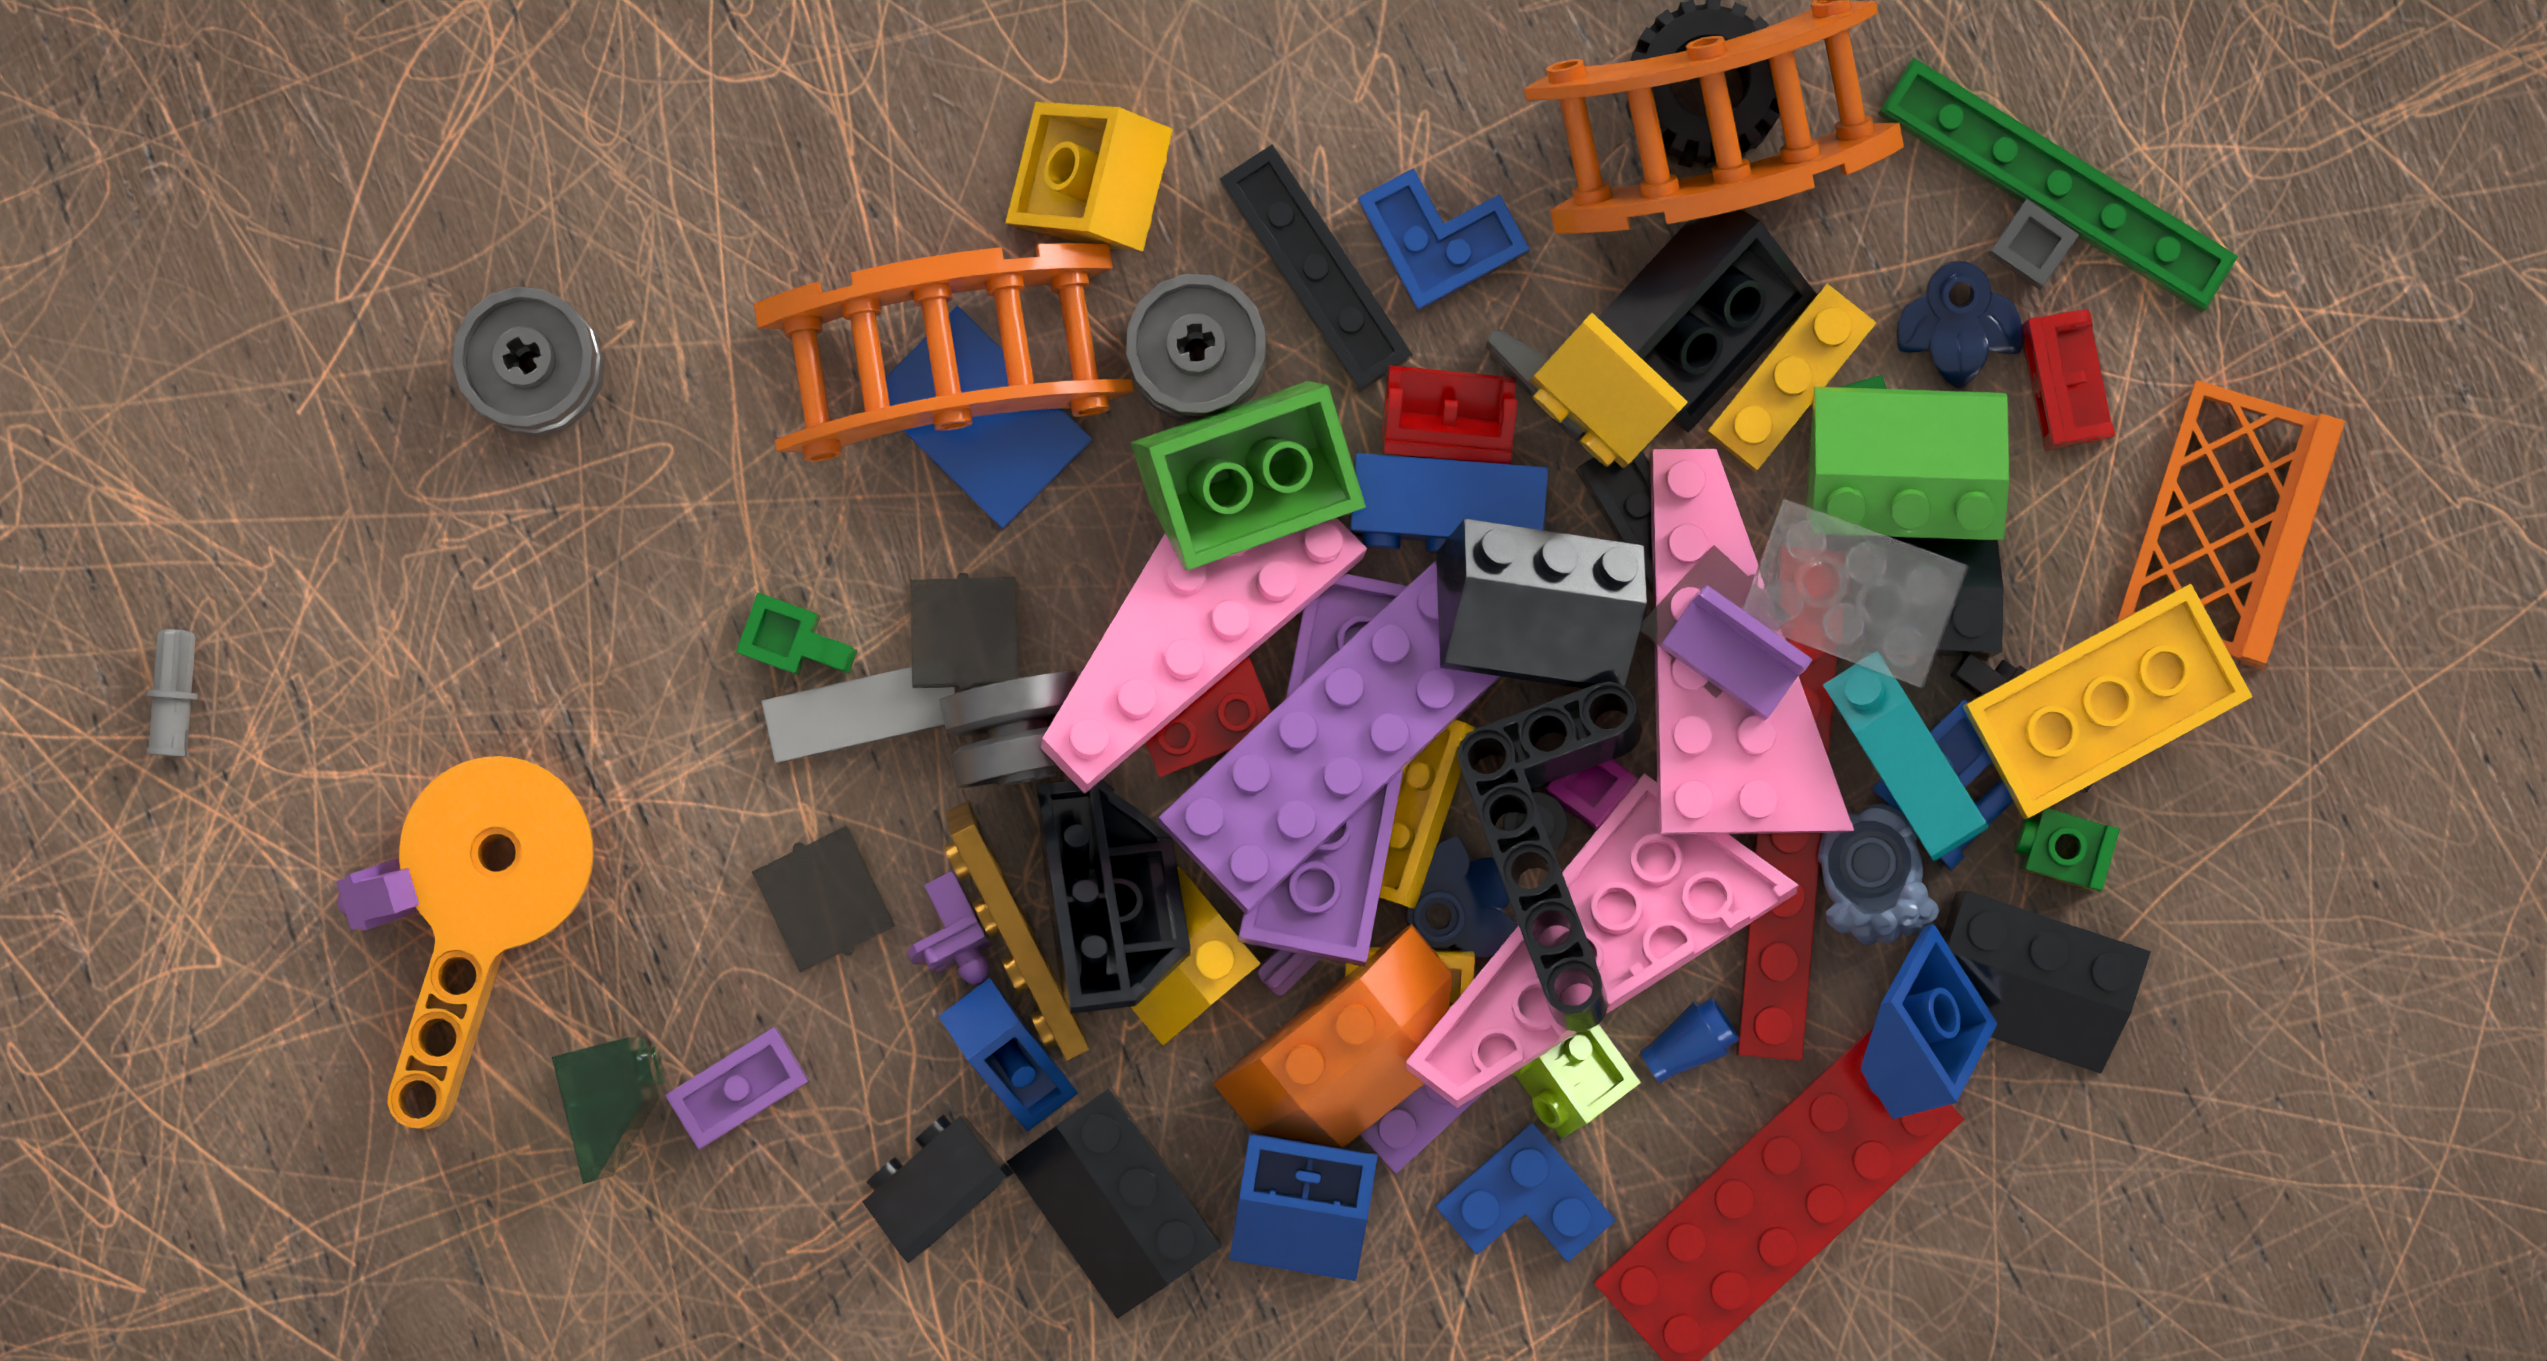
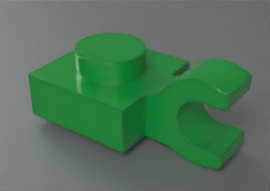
M757 593L736 653L799 676L805 658L849 674L858 650L847 644L816 634L815 631L821 617L819 614Z

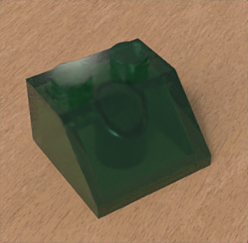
M644 1036L627 1037L552 1057L583 1184L612 1177L659 1100L656 1085L665 1083L664 1068L658 1048L656 1046H646Z

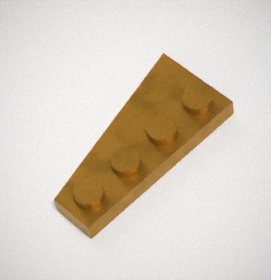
M969 801L946 811L948 826L953 842L944 846L946 854L959 879L962 881L972 876L983 897L973 902V906L989 937L999 932L1002 934L1011 952L1010 955L1002 958V962L1018 993L1028 988L1030 989L1040 1009L1030 1016L1045 1047L1049 1049L1058 1044L1066 1061L1090 1050L1086 1036L1075 1014H1070L1061 986L1046 957L1043 958L1038 949L1040 945L1022 907H1020L1018 902H1014L1010 894L1011 888L993 849L989 845H985L979 833L978 819Z

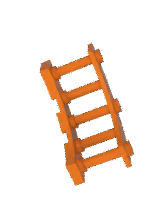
M1813 0L1811 2L1812 9L1788 20L1726 41L1722 36L1700 38L1686 45L1687 51L1606 65L1585 66L1583 60L1571 59L1548 66L1546 68L1547 76L1525 87L1524 94L1526 101L1559 99L1578 186L1572 190L1573 197L1550 210L1555 234L1629 230L1631 228L1629 217L1664 212L1666 224H1672L1736 211L1815 188L1814 174L1840 165L1842 174L1849 175L1902 149L1904 144L1900 123H1873L1872 117L1865 115L1848 29L1878 14L1876 1ZM1824 39L1840 121L1835 124L1834 131L1815 140L1810 137L1793 50ZM1769 59L1785 145L1780 148L1781 153L1750 163L1748 159H1742L1724 71ZM1699 77L1717 164L1711 168L1712 173L1678 179L1677 175L1670 174L1652 87ZM1626 92L1645 180L1641 181L1639 185L1611 187L1610 182L1602 180L1585 97Z
M1038 244L1036 246L1037 257L1004 259L1002 247L923 257L851 272V286L822 293L821 283L814 282L754 303L757 328L784 329L785 337L792 338L806 429L775 439L776 451L803 452L805 461H825L840 457L842 455L841 447L929 424H934L935 430L947 431L972 425V417L999 413L1071 408L1073 416L1084 417L1109 411V401L1134 392L1132 380H1099L1084 289L1090 286L1089 278L1113 269L1109 244ZM1051 285L1052 292L1059 293L1073 381L1034 384L1019 292L1025 289V286ZM986 289L987 295L994 296L1008 386L961 393L947 302L953 299L952 293ZM914 300L916 306L922 307L936 397L890 406L876 316L882 313L881 307ZM843 317L851 321L865 412L831 421L817 334L823 331L822 324Z

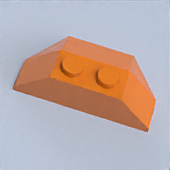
M1411 923L1367 959L1365 967L1359 966L1349 975L1342 978L1214 1080L1213 1085L1253 1133L1344 1148L1425 1084L1406 1070V1061L1449 1010L1452 971Z

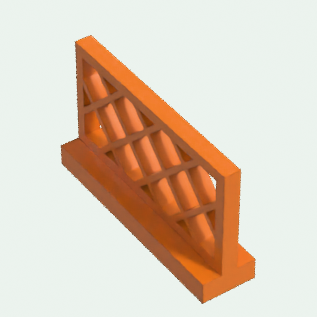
M2196 380L2117 622L2136 613L2135 609L2143 588L2167 577L2175 592L2181 586L2174 572L2207 556L2224 588L2200 599L2201 603L2206 607L2226 596L2230 598L2240 617V621L2233 642L2223 639L2222 641L2231 658L2240 660L2241 664L2265 671L2342 436L2345 420L2322 413L2319 416H2315ZM2204 399L2230 406L2241 428L2208 444L2197 424ZM2242 410L2263 417L2249 424ZM2276 420L2302 428L2295 451L2272 463L2268 460L2254 433ZM2192 434H2194L2201 449L2186 456ZM2246 436L2262 468L2229 484L2213 452ZM2206 457L2222 488L2188 504L2177 483L2182 468ZM2290 464L2284 486H2282L2275 471ZM2268 476L2279 497L2276 510L2250 523L2234 492ZM2174 493L2181 509L2166 516ZM2227 496L2243 528L2210 544L2194 512ZM2186 517L2202 548L2169 565L2157 542L2161 529ZM2271 524L2263 547L2255 531ZM2248 535L2260 558L2257 569L2250 575L2231 584L2215 552ZM2153 554H2155L2162 569L2146 576ZM2251 584L2245 606L2243 607L2236 591Z

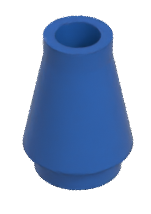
M1711 997L1701 1004L1694 1000L1650 1045L1642 1049L1640 1054L1658 1082L1662 1083L1671 1076L1729 1055L1728 1047L1738 1042L1740 1038L1723 1009Z

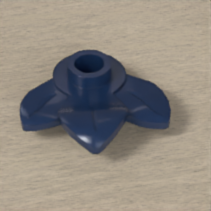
M1961 260L1945 263L1936 269L1928 281L1926 294L1908 303L1901 312L1897 322V345L1899 351L1912 353L1930 349L1932 360L1938 372L1948 383L1959 389L1966 386L1979 374L1987 360L1989 350L2003 354H2018L2021 352L2024 341L2022 321L2014 303L2000 294L1991 292L1990 283L1985 273L1976 265ZM1957 283H1967L1970 287L1968 300L1959 305L1952 304L1949 299L1950 289Z
M1458 836L1439 843L1436 846L1415 909L1407 908V925L1409 926L1412 923L1432 948L1441 949L1456 944L1464 951H1473L1475 957L1494 956L1519 926L1502 911L1510 900L1494 857L1480 858L1470 862L1465 845ZM1435 904L1445 905L1450 912L1448 924L1439 929L1432 928L1426 920L1428 909Z

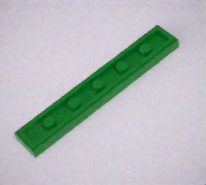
M1914 57L1878 115L1891 123H1900V128L2020 202L2023 203L2028 199L2078 233V237L2201 313L2207 309L2238 258V255Z

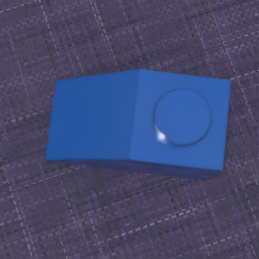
M990 978L938 1016L967 1061L1027 1132L1078 1094V1091L1028 1024Z

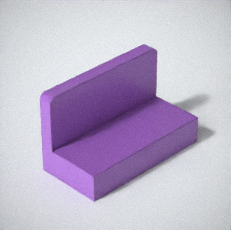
M1705 585L1696 593L1660 644L1661 648L1764 721L1770 717L1793 682L1806 670L1812 661L1805 653L1708 585Z

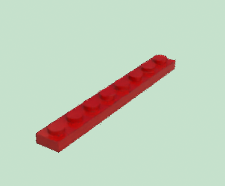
M1782 546L1779 556L1775 612L1785 640L1812 659L1806 670L1799 675V679L1827 756H1829L1833 701L1823 684L1833 679L1836 675L1846 552ZM1822 833L1755 834L1754 853L1798 884V891L1796 895L1747 925L1738 1028L1740 1040L1737 1042L1736 1055L1802 1061L1819 873L1818 853Z

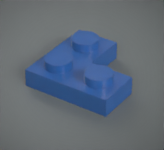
M1414 168L1363 194L1357 200L1417 312L1523 257L1530 251L1500 194L1443 223Z
M1533 1122L1529 1123L1435 1204V1207L1476 1255L1526 1214L1561 1256L1569 1262L1616 1221Z

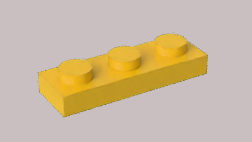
M1827 283L1706 434L1756 473L1812 404L1814 387H1825L1875 326L1876 322Z
M1455 720L1403 769L1379 898L1412 909L1416 908L1461 774L1458 760L1459 746L1464 737L1475 730L1476 727L1466 722Z

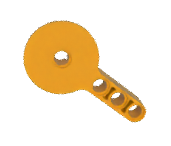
M494 756L477 758L458 764L440 774L420 793L404 822L399 846L400 870L409 869L420 904L415 907L432 927L435 936L432 958L388 1092L387 1103L390 1113L397 1122L406 1127L429 1130L441 1126L449 1119L457 1101L504 952L530 944L553 932L578 906L590 881L594 859V844L586 813L569 787L548 770L531 762L513 757ZM506 836L514 843L516 850L515 859L506 870L493 872L486 865L485 851L494 840L505 838ZM469 960L475 967L476 981L468 992L455 995L447 987L446 973L449 967L456 961ZM443 1020L448 1021L455 1028L457 1035L456 1044L446 1055L436 1057L427 1047L426 1036L430 1027L435 1023ZM426 1082L435 1090L437 1097L436 1106L428 1116L418 1119L407 1108V1094L416 1084Z

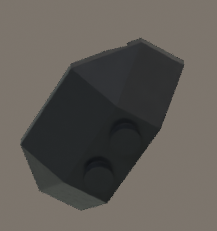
M1103 779L1086 793L1072 780L1036 784L1047 897L1061 989L1070 1014L1136 1006L1190 956L1191 948L1172 837L1140 810L1116 795L1114 789Z

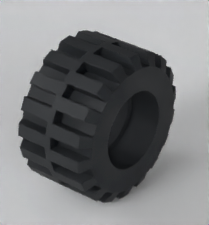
M1694 0L1681 2L1678 10L1672 13L1668 9L1656 17L1654 24L1650 28L1646 27L1637 42L1630 61L1687 51L1686 45L1704 37L1722 36L1725 41L1767 28L1769 24L1760 15L1755 21L1745 15L1748 7L1736 2L1731 9L1720 6L1721 0H1706L1704 5H1695ZM1769 59L1736 68L1742 79L1743 94L1740 102L1732 111L1742 158L1745 157L1750 149H1756L1765 140L1779 117ZM1669 84L1652 87L1666 156L1668 154L1679 158L1678 165L1690 168L1694 162L1704 163L1705 169L1716 165L1707 117L1695 115L1684 109L1674 98ZM1627 100L1626 108L1630 119L1632 118L1630 112L1629 102Z

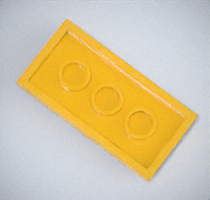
M2188 584L1962 707L2023 819H2027L2253 696L2192 584Z

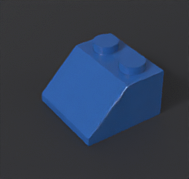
M1934 924L1922 928L1885 995L1860 1068L1869 1088L1879 1097L1892 1119L1957 1103L1998 1024Z

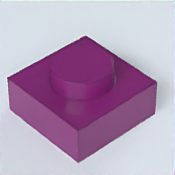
M1612 759L1552 781L1546 790L1548 795L1555 798L1563 808L1597 831L1623 798L1637 784V778Z

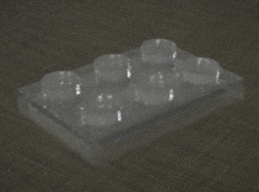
M1783 498L1742 610L1780 636L1924 688L1969 566Z

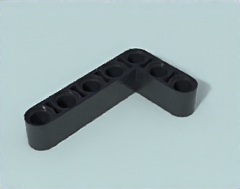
M1614 682L1598 683L1476 728L1464 737L1458 750L1461 771L1551 1014L1559 1025L1566 1030L1575 1032L1590 1030L1602 1021L1608 1008L1607 993L1531 790L1624 756L1636 747L1642 734L1636 700L1629 689ZM1615 710L1627 715L1623 723L1613 729H1603L1595 725L1598 717L1606 711ZM1555 732L1566 737L1561 747L1554 751L1545 752L1535 748L1538 739L1547 733ZM1499 755L1505 758L1503 766L1494 773L1483 774L1474 770L1479 760L1485 756ZM1518 811L1527 815L1526 821L1516 830L1504 831L1495 827L1498 819L1507 812ZM1540 868L1549 873L1545 882L1537 888L1527 889L1517 885L1520 875L1528 869ZM1559 925L1570 930L1567 940L1559 946L1547 947L1538 942L1541 933L1550 926ZM1581 983L1593 989L1591 996L1581 1005L1570 1006L1559 1001L1565 988L1572 984Z

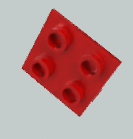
M1247 656L1145 742L1159 778L1231 750L1271 713L1250 656Z

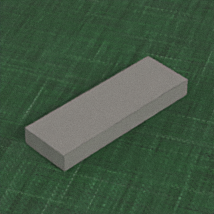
M944 659L762 700L774 761L779 764L943 727L945 725L939 699L955 694L957 691L950 660Z

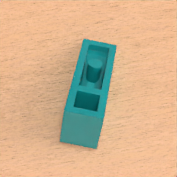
M1878 651L1823 684L1843 720L1933 861L1989 828Z

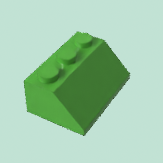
M1306 381L1130 442L1149 503L1183 568L1187 571L1366 508L1329 385Z
M1814 387L1805 503L1811 534L2004 540L2009 491L2008 397L2006 393Z

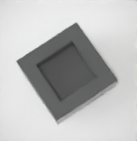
M2026 199L1988 255L2041 290L2079 234Z

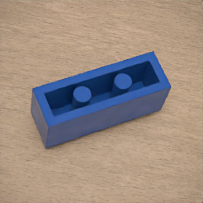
M1356 453L1355 473L1366 508L1352 512L1350 532L1354 536H1363L1362 544L1366 548L1399 550L1401 539L1426 541V551L1436 553L1464 518L1544 530L1548 467Z

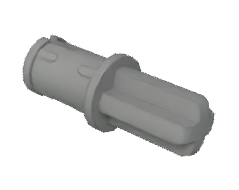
M165 629L159 631L157 635L153 690H146V697H152L149 748H147L146 754L189 757L188 738L191 700H198V694L192 693L196 637L192 632Z

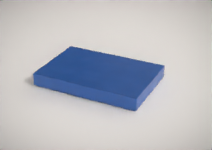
M957 305L949 313L961 393L1007 387L1008 380L1003 350ZM926 337L886 376L890 406L936 397ZM1062 408L972 417V425L955 430H935L934 424L903 430L1003 531L1093 442V439Z

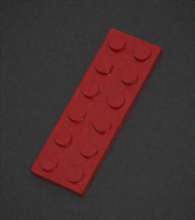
M1874 1025L1593 1281V1284L1663 1361H1701L1965 1120L1951 1104L1892 1119L1879 1097L1869 1088L1866 1078L1860 1070Z

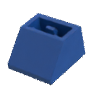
M1250 1133L1229 1260L1356 1281L1378 1158L1377 1153Z

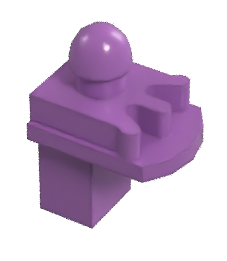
M399 858L381 862L378 865L345 875L344 879L336 881L339 890L337 906L347 916L351 930L361 928V931L368 930L419 912L415 906L420 904L409 869L400 870Z
M950 871L924 885L945 928L913 944L907 951V956L912 964L927 963L930 971L935 970L937 974L958 964L959 969L957 972L965 982L973 985L981 984L989 975V963L986 956H982L980 952L992 946V943L959 878L953 871Z

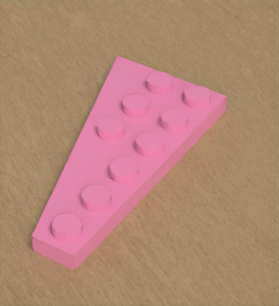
M1653 449L1650 452L1659 835L1851 833L1854 831L1799 676L1770 717L1764 721L1660 647V644L1693 597L1705 585L1713 588L1783 639L1785 637L1717 449Z
M1335 518L1187 571L1183 568L1165 533L1043 736L1040 748L1086 793L1364 559L1367 548Z
M1645 773L1562 872L1607 993L1608 1008L1606 1014L1796 895L1798 891V884L1729 834L1659 835L1657 782ZM1559 925L1550 926L1541 933L1538 942L1547 947L1559 946L1567 940L1570 930ZM1519 926L1406 1061L1407 1071L1456 1108H1459L1577 1033L1566 1030L1559 1025L1551 1014ZM1581 983L1572 984L1565 988L1559 1001L1570 1006L1581 1005L1588 1000L1593 989Z

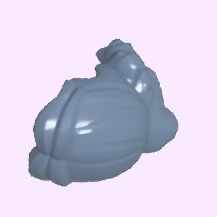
M1870 805L1859 814L1849 812L1854 831L1851 833H1822L1818 862L1822 866L1824 885L1828 896L1834 903L1826 911L1827 923L1837 932L1851 933L1862 945H1871L1876 941L1879 943H1892L1900 938L1902 934L1910 936L1918 933L1924 925L1931 924L1937 918L1939 907L1933 899L1929 898L1927 888L1922 884L1923 865L1915 842L1917 839L1916 833L1905 815L1889 805Z

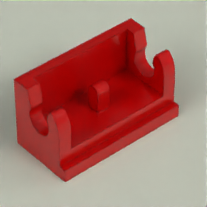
M2089 309L2030 318L2022 324L2024 335L2023 348L2044 451L2115 437Z
M1389 365L1381 425L1383 454L1511 465L1518 402L1515 399V377Z

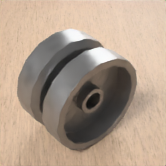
M1183 274L1159 283L1138 302L1127 326L1126 356L1137 389L1158 412L1180 422H1191L1245 403L1254 396L1266 367V331L1257 307L1238 286L1214 275ZM1199 340L1208 345V348L1205 349L1204 360H1190L1189 352L1185 353V349L1190 342Z
M514 287L490 294L467 313L455 335L452 365L460 391L476 411L514 434L542 437L568 429L590 411L602 389L605 360L597 334L568 302L544 289ZM529 354H539V357L533 359L537 368L531 373L526 374L521 369L523 359Z
M1064 671L1019 678L965 690L939 699L947 732L956 736L987 733L988 736L986 740L959 747L951 755L957 788H971L998 783V786H1007L1056 775V771L1061 769L1040 748L1041 742L1049 728L1046 721L1054 719L1078 680L1077 672Z

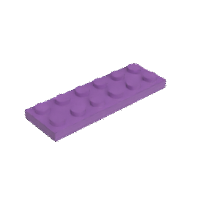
M1436 561L1158 817L1157 823L1246 915L1501 678V676L1440 668Z
M1345 574L1304 608L1286 698L1408 586ZM1403 769L1248 915L1243 913L1238 942L1365 967Z

